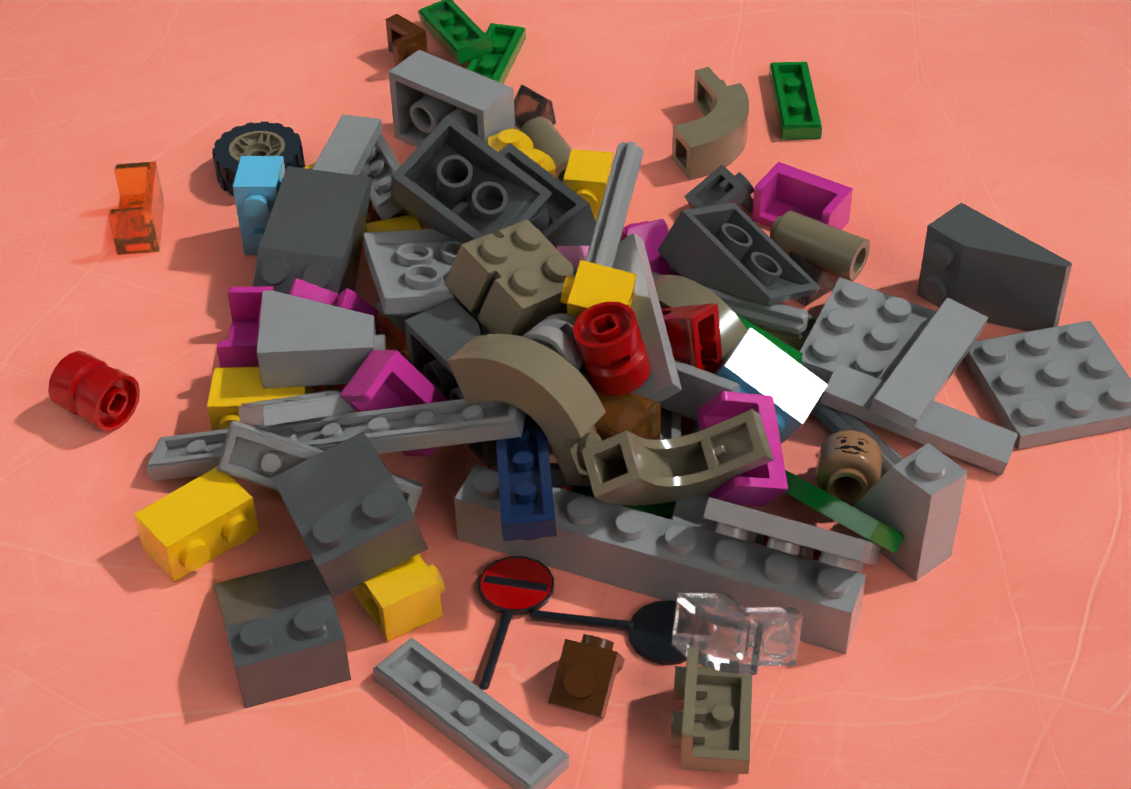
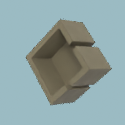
M527 219L498 230L496 237L493 233L461 244L444 284L470 312L478 310L493 277L495 281L477 320L491 334H512L522 337L548 316L558 313L567 314V304L560 303L561 293L566 276H575L577 269Z

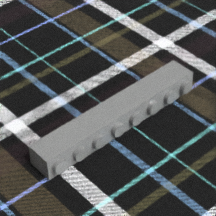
M476 464L454 498L457 538L460 541L511 556L532 558L548 567L663 601L673 600L684 603L700 612L835 652L847 653L860 618L866 575L632 508L610 504L552 486L557 536L543 537L535 540L503 542L498 471Z

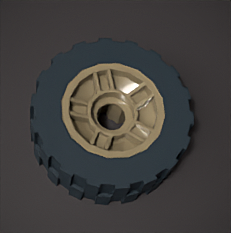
M261 121V123L250 122L246 123V125H238L233 127L232 130L224 132L221 138L215 141V148H212L217 181L220 183L221 188L224 191H228L232 196H234L233 183L241 156H283L285 171L287 166L305 167L302 141L299 134L294 133V130L289 126L285 127L280 123Z

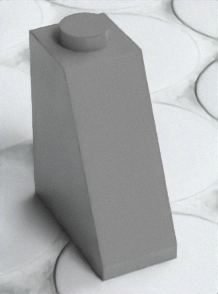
M273 290L263 291L257 345V357L263 388L348 384L372 350H386L385 335H376L373 315Z
M927 443L892 466L853 506L902 533L901 536L904 539L896 553L882 547L880 553L915 581L949 559L952 555L968 471L930 443ZM859 535L862 539H864V540H866V541H869V542H872V541L866 539L865 537Z

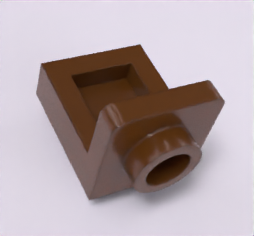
M399 14L386 19L388 51L393 53L394 67L418 50L428 53L426 30Z
M583 634L581 642L565 639L548 703L552 706L604 719L617 669L622 670L625 660L617 651H613L614 642Z

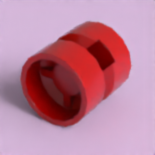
M603 302L591 306L578 316L573 326V333L591 386L597 392L607 396L628 394L641 387L649 378L651 364L644 341L642 340L635 312L629 305L621 302Z
M78 350L66 355L54 368L49 379L48 393L51 401L73 415L81 416L88 423L102 431L111 432L122 427L134 414L139 403L140 388L138 381L133 376L117 368L109 367L99 358Z

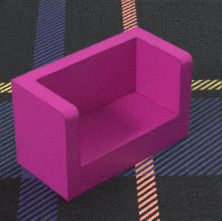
M777 162L754 188L752 220L772 227L778 216H783L791 210L842 230L850 219L853 188Z
M273 286L229 288L228 301L232 323L228 341L218 342L217 354L220 368L259 367L257 345L263 291H274Z
M372 350L340 394L357 412L449 401L397 350ZM436 447L401 451V453L405 456L429 457Z
M729 391L720 392L697 410L700 431L753 409L760 414L774 460L731 478L713 492H710L709 497L736 505L762 507L788 490L773 396Z

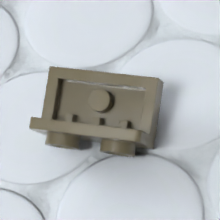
M688 647L686 667L675 666L673 700H684L683 712L672 711L670 745L681 746L680 769L749 774L753 670L698 666L699 647Z

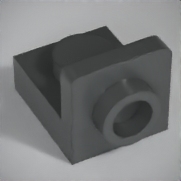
M721 165L684 197L692 209L735 203L737 206L741 204L752 214L753 199L751 194L754 192V188L743 174L739 172L734 176L727 168Z

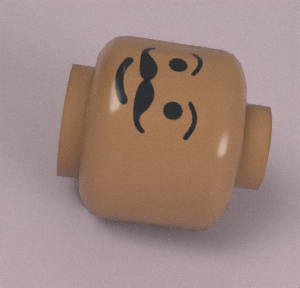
M855 430L839 431L831 434L822 443L818 454L816 468L818 486L820 489L846 503H857L881 478L883 463L881 448L873 438Z

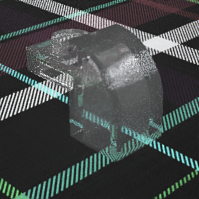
M678 593L672 645L685 657H687L688 647H699L698 664L704 667L727 673L757 675L758 666L796 665L803 614L794 607H744L728 593Z

